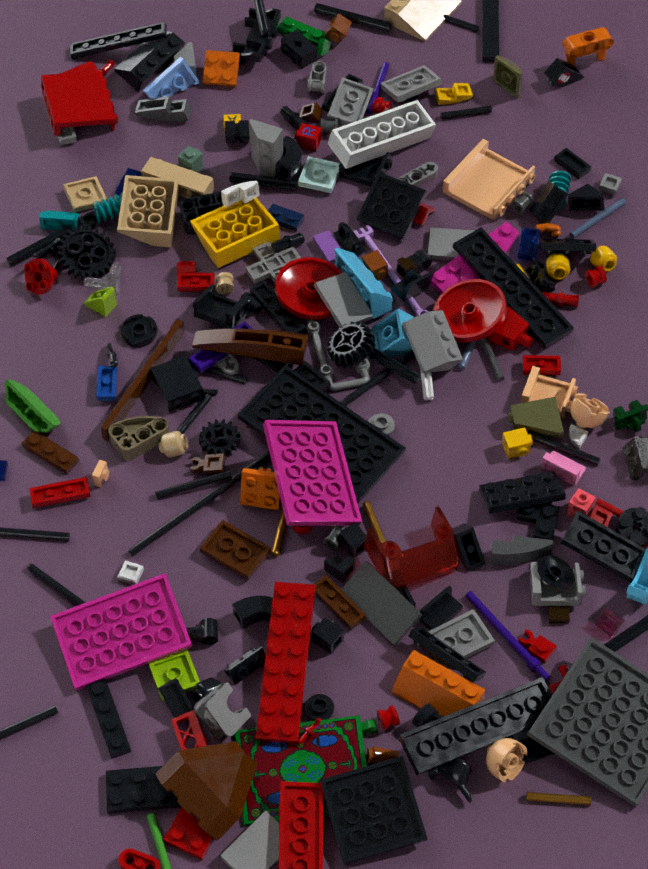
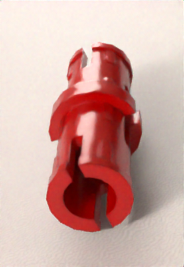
M542 292L553 305H558V307L562 305L578 307L579 295L563 294V292H559V294Z

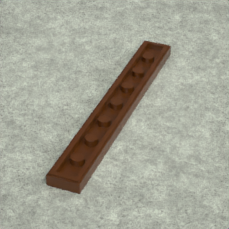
M179 319L175 321L101 426L103 439L109 441V427L126 417L152 379L151 367L162 364L184 334L183 321Z

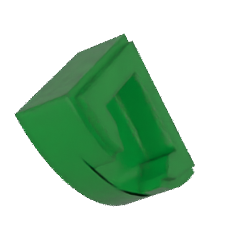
M320 38L317 55L323 56L327 54L332 42Z

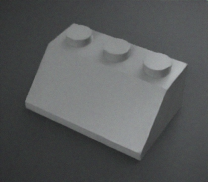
M250 119L251 158L260 174L277 178V161L284 156L283 129Z
M443 310L429 311L402 323L422 373L451 370L463 360Z

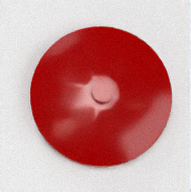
M304 257L292 260L284 265L277 275L275 283L276 297L288 312L297 317L309 320L329 318L332 315L314 285L316 282L339 275L342 272L332 263L320 258Z
M469 279L447 288L437 299L433 311L443 310L456 342H473L489 336L499 328L507 313V303L503 292L494 283L482 279Z

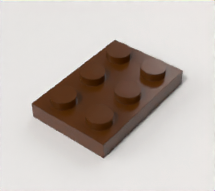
M224 520L218 524L199 548L201 553L247 580L253 576L271 553V547Z

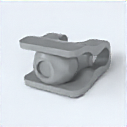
M229 682L215 687L194 706L195 713L216 739L221 738L223 735L228 737L234 735L251 717V713L247 708H241L234 713L229 710L227 699L233 691Z

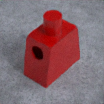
M507 307L505 319L499 328L487 336L488 341L509 350H514L519 344L529 348L533 342V338L528 336V322L510 307Z

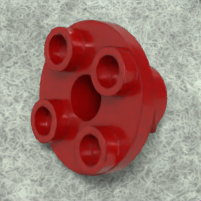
M42 258L33 259L24 265L27 291L36 295L48 293L53 283L57 281V271Z

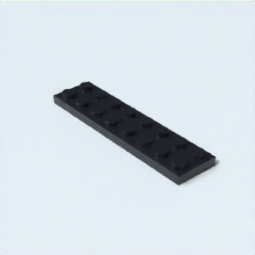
M482 227L453 243V249L482 280L492 282L501 289L505 296L507 307H510L528 322V331L544 349L573 332L574 327Z
M543 677L402 733L398 736V739L418 776L454 761L456 758H461L488 747L502 738H509L513 734L531 729L552 697V694Z

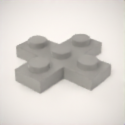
M268 241L253 248V253L259 262L245 267L246 273L254 284L269 277L276 283V278L281 268L288 262L301 257L294 247L277 253L273 251Z

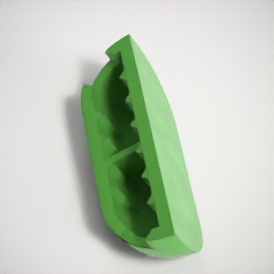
M6 380L4 384L6 388L5 401L30 428L36 432L47 433L60 425L59 418L32 391L16 381Z

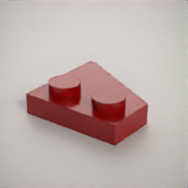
M181 807L163 840L165 844L203 860L212 844V838L198 825L199 821Z

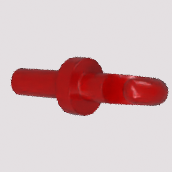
M317 718L309 728L306 727L304 729L306 732L299 738V744H302L309 735L313 736V730L321 723V718Z

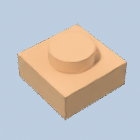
M99 460L92 474L94 486L101 488L104 481H107L110 471L106 461Z

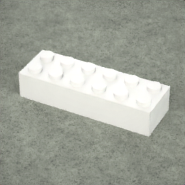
M416 100L333 129L328 145L347 169L383 156L387 152L391 153L431 138L436 124L419 101Z

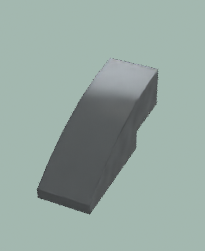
M166 96L138 100L135 114L161 121H189L192 107L187 99L171 101L170 97Z
M513 536V542L493 540L490 564H519L548 556L552 553L553 540Z

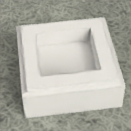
M125 560L117 578L125 583L137 584L144 571V566Z

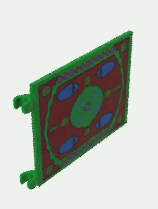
M360 715L321 720L318 727L313 730V736L309 735L302 744L257 741V728L238 730L235 733L236 741L243 751L257 762L243 808L244 826L251 825L265 811L279 822L281 781L321 783V779L366 767L362 732L375 733L377 731L376 721L372 719L361 723ZM315 721L301 722L299 738L306 732L304 729L306 727L309 728ZM324 796L323 816H330Z

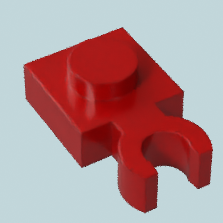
M526 629L524 635L529 639L524 640L519 637L518 642L523 647H529V654L545 664L556 651L557 645L541 635L536 639L533 633Z

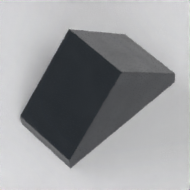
M589 184L568 194L569 211H605L604 194Z

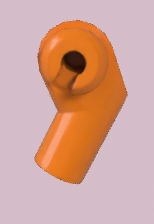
M551 223L535 225L537 234L552 232V237L561 236V227L559 225Z

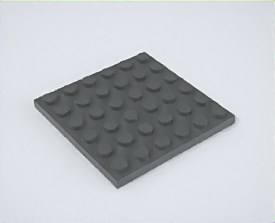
M590 637L529 730L527 736L634 807H637L648 789V673Z

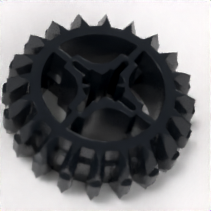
M351 321L349 325L344 324V327H338L339 330L333 332V336L329 337L330 342L327 343L328 347L326 349L330 356L329 358L338 367L341 366L343 368L347 366L352 368L353 365L358 366L361 361L364 362L365 358H370L369 353L374 352L373 347L376 346L375 335L371 328L359 321L356 323Z

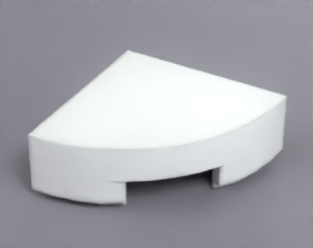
M571 424L569 439L576 448L580 449L588 436V431Z

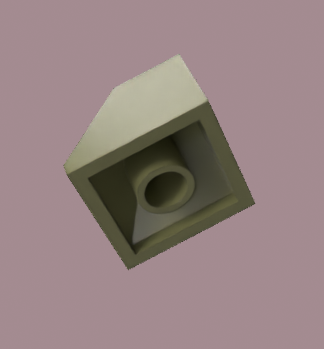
M497 55L494 63L493 82L518 99L520 97L522 81L521 68L509 59Z

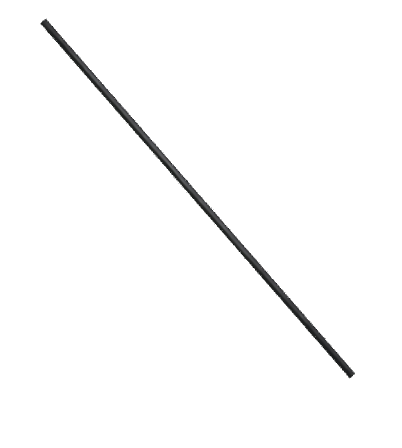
M413 350L397 361L403 365L415 358ZM386 368L339 402L347 406L391 375L393 371ZM269 451L245 468L253 469L262 466L271 459ZM242 470L128 550L131 556L140 552L239 482Z

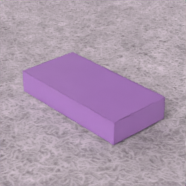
M327 230L313 236L314 243L326 261L332 264L335 263L334 249L340 248L330 231Z

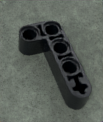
M221 192L189 197L180 201L181 219L184 231L187 234H196L191 225V220L224 206Z

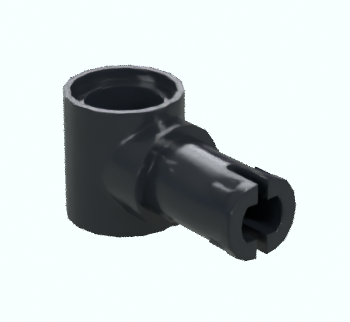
M205 618L195 627L186 628L190 640L197 639V641L205 645H212L218 642V622L216 619Z

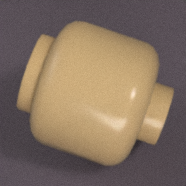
M173 431L163 434L158 446L161 453H164L168 458H172L185 453L188 448V441L185 434H181L180 431Z

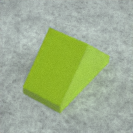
M108 287L94 291L84 302V305L107 317L117 306L115 289Z

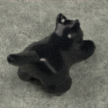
M456 758L454 761L428 771L430 779H433L435 776H444L458 787L469 803L472 802L471 793L465 787L472 769L465 760Z

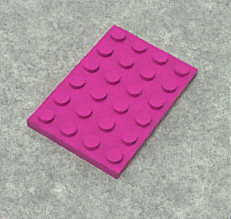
M265 420L263 428L287 526H350L355 522L360 525L362 519L336 421Z
M166 573L50 616L76 691L85 688L86 685L104 679L107 680L193 647Z

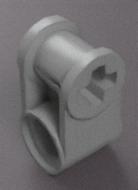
M318 61L312 64L307 92L317 91L325 94L327 66L324 62Z

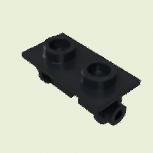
M344 222L339 223L338 231L333 232L344 250L355 255L366 252V249L348 224Z
M533 257L525 271L533 284L541 292H553L555 290V283L551 280L550 276L546 277L548 273L543 263L536 261Z
M263 647L251 648L250 651L242 656L243 660L237 659L230 665L228 664L227 668L224 669L228 676L231 675L235 685L265 665L266 655Z

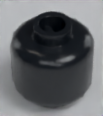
M213 677L196 683L192 692L195 703L199 702L222 683Z

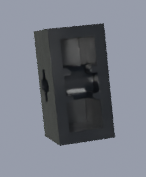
M297 29L281 38L280 48L282 53L287 55L301 69L318 60L317 47Z

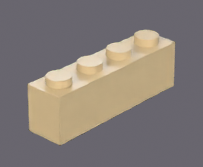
M150 157L141 170L142 177L178 179V195L185 198L210 194L214 191V180L212 177L161 159Z

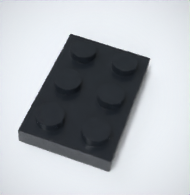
M539 238V247L541 250H544V253H555V250H561L562 253L572 254L573 251H580L581 254H591V251H596V243L590 239Z

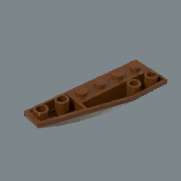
M274 329L196 331L192 348L303 366L309 335Z

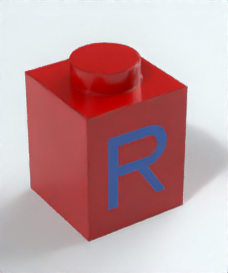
M302 123L300 128L296 130L294 138L301 148L317 151L322 140V127Z

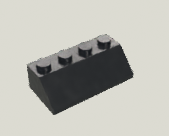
M167 31V38L142 43L114 68V71L135 90L140 92L174 60V56L184 47L185 42L174 32Z

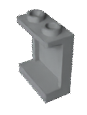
M530 562L529 578L532 606H581L586 590L585 585L581 584L584 581V572L580 570L579 563H575L572 570L574 574L573 584L566 589H557L548 585L539 576L537 571L538 562Z

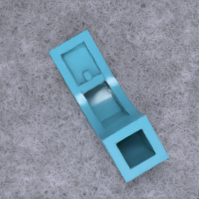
M648 548L645 550L634 580L626 591L628 593L627 598L644 605L648 602Z

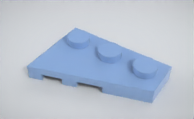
M180 57L143 91L149 99L171 97L180 90H186L188 86L199 84L200 81L185 60Z

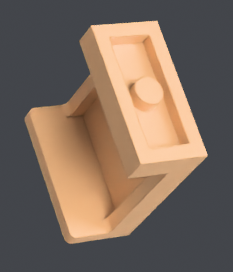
M532 366L522 393L521 403L556 397L560 417L565 418L566 412H570L571 398L577 394L578 386H575L576 379L572 378L571 383L539 375L540 368Z

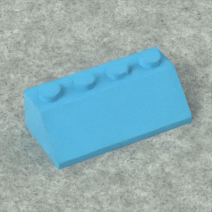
M335 248L336 267L342 273H347L372 312V318L375 319L391 311L392 295L390 292H386L380 281L375 279L372 271L365 267L363 260L359 259L352 252Z

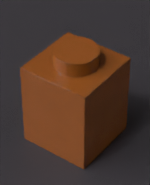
M338 13L330 21L325 36L339 44L347 35L352 22Z
M378 250L362 256L365 267L372 271L376 280H382L388 276V264Z

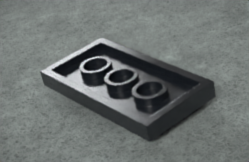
M555 471L479 485V492L489 514L566 500V493Z
M578 510L561 541V544L630 583L636 576L646 550Z
M162 766L106 771L108 814L181 808L182 806L177 802L178 799L171 791L168 792L157 778L155 773Z

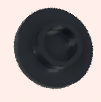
M316 694L307 700L305 712L313 721H316L317 718L326 720L334 713V703L327 695Z

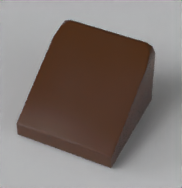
M317 102L302 106L300 117L304 121L320 122L322 109Z

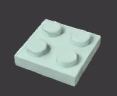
M308 156L299 177L298 186L332 193L339 175L340 163Z

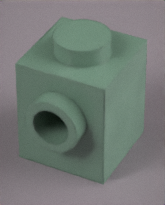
M188 146L178 155L180 167L197 173L204 167L203 154L198 149Z

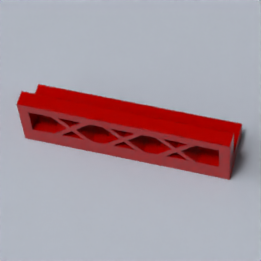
M194 710L171 719L181 750L188 749L185 747V744L189 737L197 742L194 748L209 746L200 718ZM189 719L190 726L187 732L179 730L178 723Z

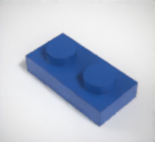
M98 366L97 401H116L117 367Z

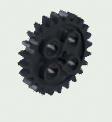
M82 226L81 231H79L75 227L74 233L68 230V235L64 234L63 240H59L57 258H60L59 264H63L62 269H68V275L74 273L75 279L79 275L82 281L84 277L91 281L92 276L97 280L99 274L104 277L105 271L109 273L110 267L114 265L116 249L113 248L114 243H109L110 237L104 238L105 232L98 234V228L92 231L91 226L88 230H85V227Z

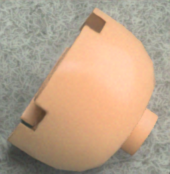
M576 394L570 408L571 416L576 421V425L582 429L596 428L602 425L610 413L608 411L609 408L594 397L590 400L586 398V394Z
M502 738L494 742L487 749L486 765L489 772L502 782H506V779L513 780L524 767L525 762L522 759L524 755L527 756V748L512 738Z

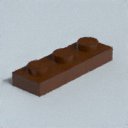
M34 430L22 442L23 448L65 474H68L79 462V458Z
M327 575L314 584L316 585L315 595L350 630L366 619V614Z

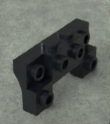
M249 8V17H245V27H250L251 31L246 39V44L234 42L233 51H229L240 53L239 63L245 64L246 60L260 63L263 56L267 55L268 50L272 49L273 39L277 38L278 35L276 27L281 19V10L275 8L265 10L270 34L262 36L256 10Z

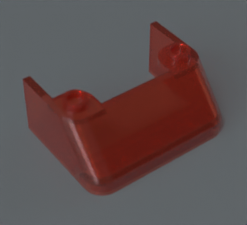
M439 506L435 507L430 525L436 539L432 542L402 551L399 545L393 541L380 543L373 529H368L364 548L376 570L397 590H403L406 587L410 588L454 573L457 570L459 560L454 531Z

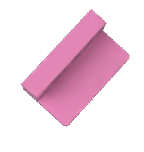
M552 451L550 454L546 452L542 458L541 469L547 472L555 471L558 478L574 486L586 471L585 466L556 451Z

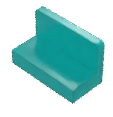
M49 210L40 212L41 229L59 230L67 226L69 230L74 231L75 227L78 226L80 215L73 212Z

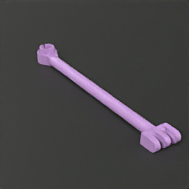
M366 225L365 230L363 227L359 228V233L357 230H354L353 233L360 242L365 241L372 252L375 250L380 252L388 264V275L394 284L400 282L401 280L371 239V237H374V231L370 225ZM413 297L406 300L416 313V317L428 312L421 309Z

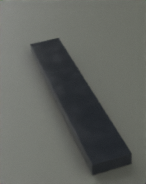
M482 0V61H495V57L499 56V0Z
M160 22L74 42L70 45V56L72 59L167 38V25L165 22Z

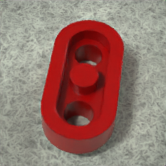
M128 848L123 850L118 858L121 869H161L160 863L155 857L135 849ZM128 860L134 861L130 865L126 863Z

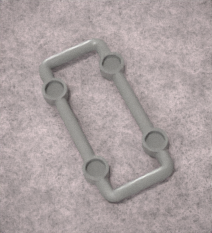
M307 319L306 333L313 339L320 364L319 373L331 383L328 389L338 391L362 386L370 379L368 374L370 362L365 358L364 362L361 361L358 366L355 365V371L361 374L362 378L333 384V368L327 365L319 337L321 326L315 320Z

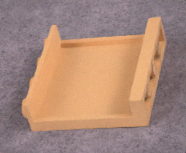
M482 139L443 180V193L495 221L505 213L506 208L511 205V202L516 200V197L525 191L526 186L533 183L536 177L535 166L533 165L529 170H526L489 150V141Z

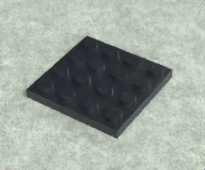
M403 756L320 780L344 865L428 841Z

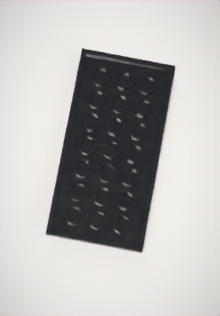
M287 365L237 414L239 420L265 438L263 428L265 420L336 421L358 504L406 451V447Z

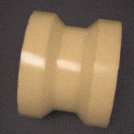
M222 272L216 275V291L219 294L227 295L234 291V278L231 273Z

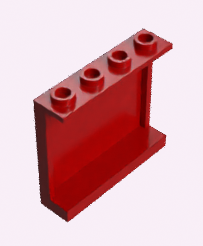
M102 71L41 75L40 88L54 136L61 134L62 127L110 124L111 130H115L118 117L117 114H114V103L110 101V90H107V80L103 78Z

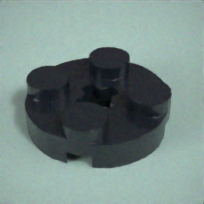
M643 507L625 510L618 518L616 532L642 547L648 544V512ZM633 523L638 524L640 526V532H638V530L632 529V527L634 526Z

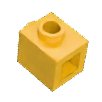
M525 427L503 432L502 445L507 458L523 457L526 454H530L533 440L531 434H527Z

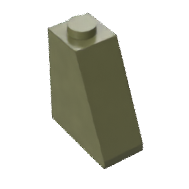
M556 397L510 405V412H507L509 424L513 423L515 430L525 427L527 432L531 431L557 439L563 438L564 431Z

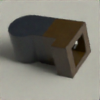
M420 249L407 258H399L397 260V272L403 279H405L410 269L420 274L431 266L432 259L424 250Z

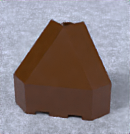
M237 741L177 751L155 774L162 786L168 792L171 791L178 799L177 802L188 814H192L199 821L198 825L218 841L241 818L257 762L243 751Z

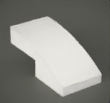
M244 182L222 190L223 205L227 208L240 200L247 203L260 196L258 182Z

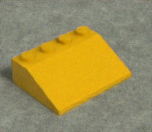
M257 197L247 203L240 200L227 208L225 206L219 207L190 221L208 256L217 268L252 253L254 247L268 241L271 244L274 241L280 240L279 224Z

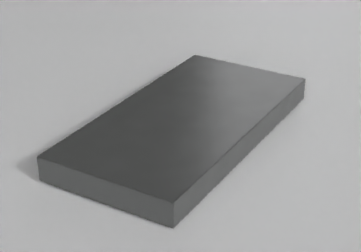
M368 561L363 563L341 589L393 645H397L422 617V614Z

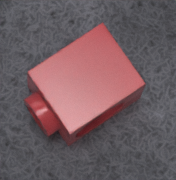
M578 488L569 501L567 515L573 518L578 510L589 516L595 505L596 497Z

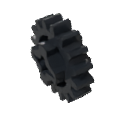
M215 419L214 424L207 422L208 427L203 426L202 432H199V445L202 451L207 450V454L224 453L225 455L227 453L230 456L232 455L231 450L237 451V445H240V432H238L237 426L232 427L231 421L226 424L225 419L221 423H218L217 419Z

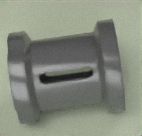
M321 118L320 127H322V134L324 132L331 133L333 129L338 128V119L326 121Z
M524 191L521 193V197L511 202V207L517 214H523L528 206L534 204V198L530 193Z
M332 526L329 535L324 537L323 544L331 550H338L339 543L342 540L340 531L345 528L342 526Z

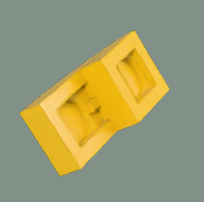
M453 83L452 88H435L434 91L438 105L458 103L473 97L469 83Z

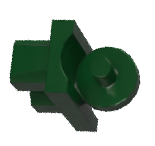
M635 400L629 404V411L625 412L621 406L613 409L614 427L616 430L626 427L628 430L633 428L635 432L641 431V425L647 419V404L642 405L638 400Z

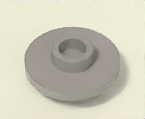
M375 414L368 421L387 435H390L395 428L393 418L387 414Z

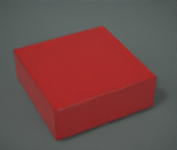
M178 261L177 273L195 272L196 270L195 261Z

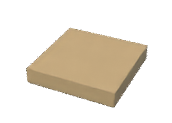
M97 176L63 184V189L74 213L92 209L95 201L99 203L101 199L107 201Z

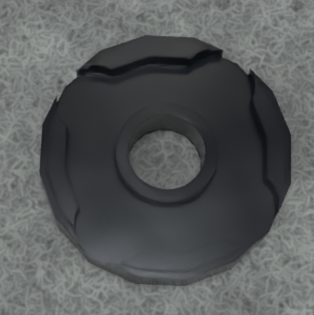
M143 314L128 317L121 327L122 339L133 347L149 345L156 339L158 333L157 324L153 318L143 316ZM138 328L144 329L142 332H135Z

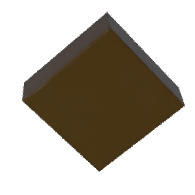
M548 606L549 623H569V606Z

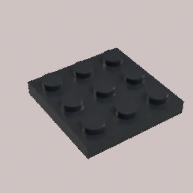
M378 172L356 220L405 240L427 191Z

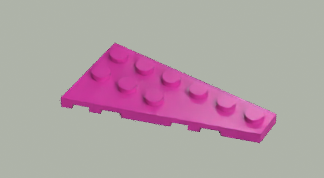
M505 222L488 235L507 253L519 237V231L510 223ZM459 255L436 271L430 284L442 294L447 288L458 282L481 278Z

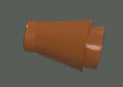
M376 746L367 748V765L398 757V750Z

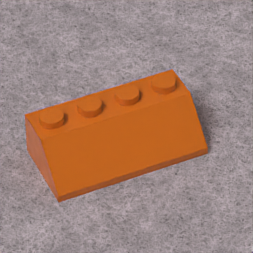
M413 650L403 664L391 693L420 709L430 703L439 711V716H447L484 701L486 689Z

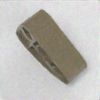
M136 416L118 421L108 429L110 443L123 460H134L158 446L162 435L169 433L168 421L165 418L155 416Z

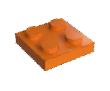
M206 50L203 85L237 87L240 53Z

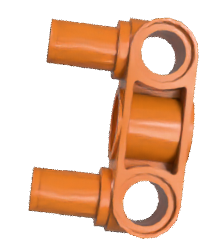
M605 27L568 36L562 42L565 48L566 62L576 66V58L596 53L598 60H605L607 49L614 44L613 38Z

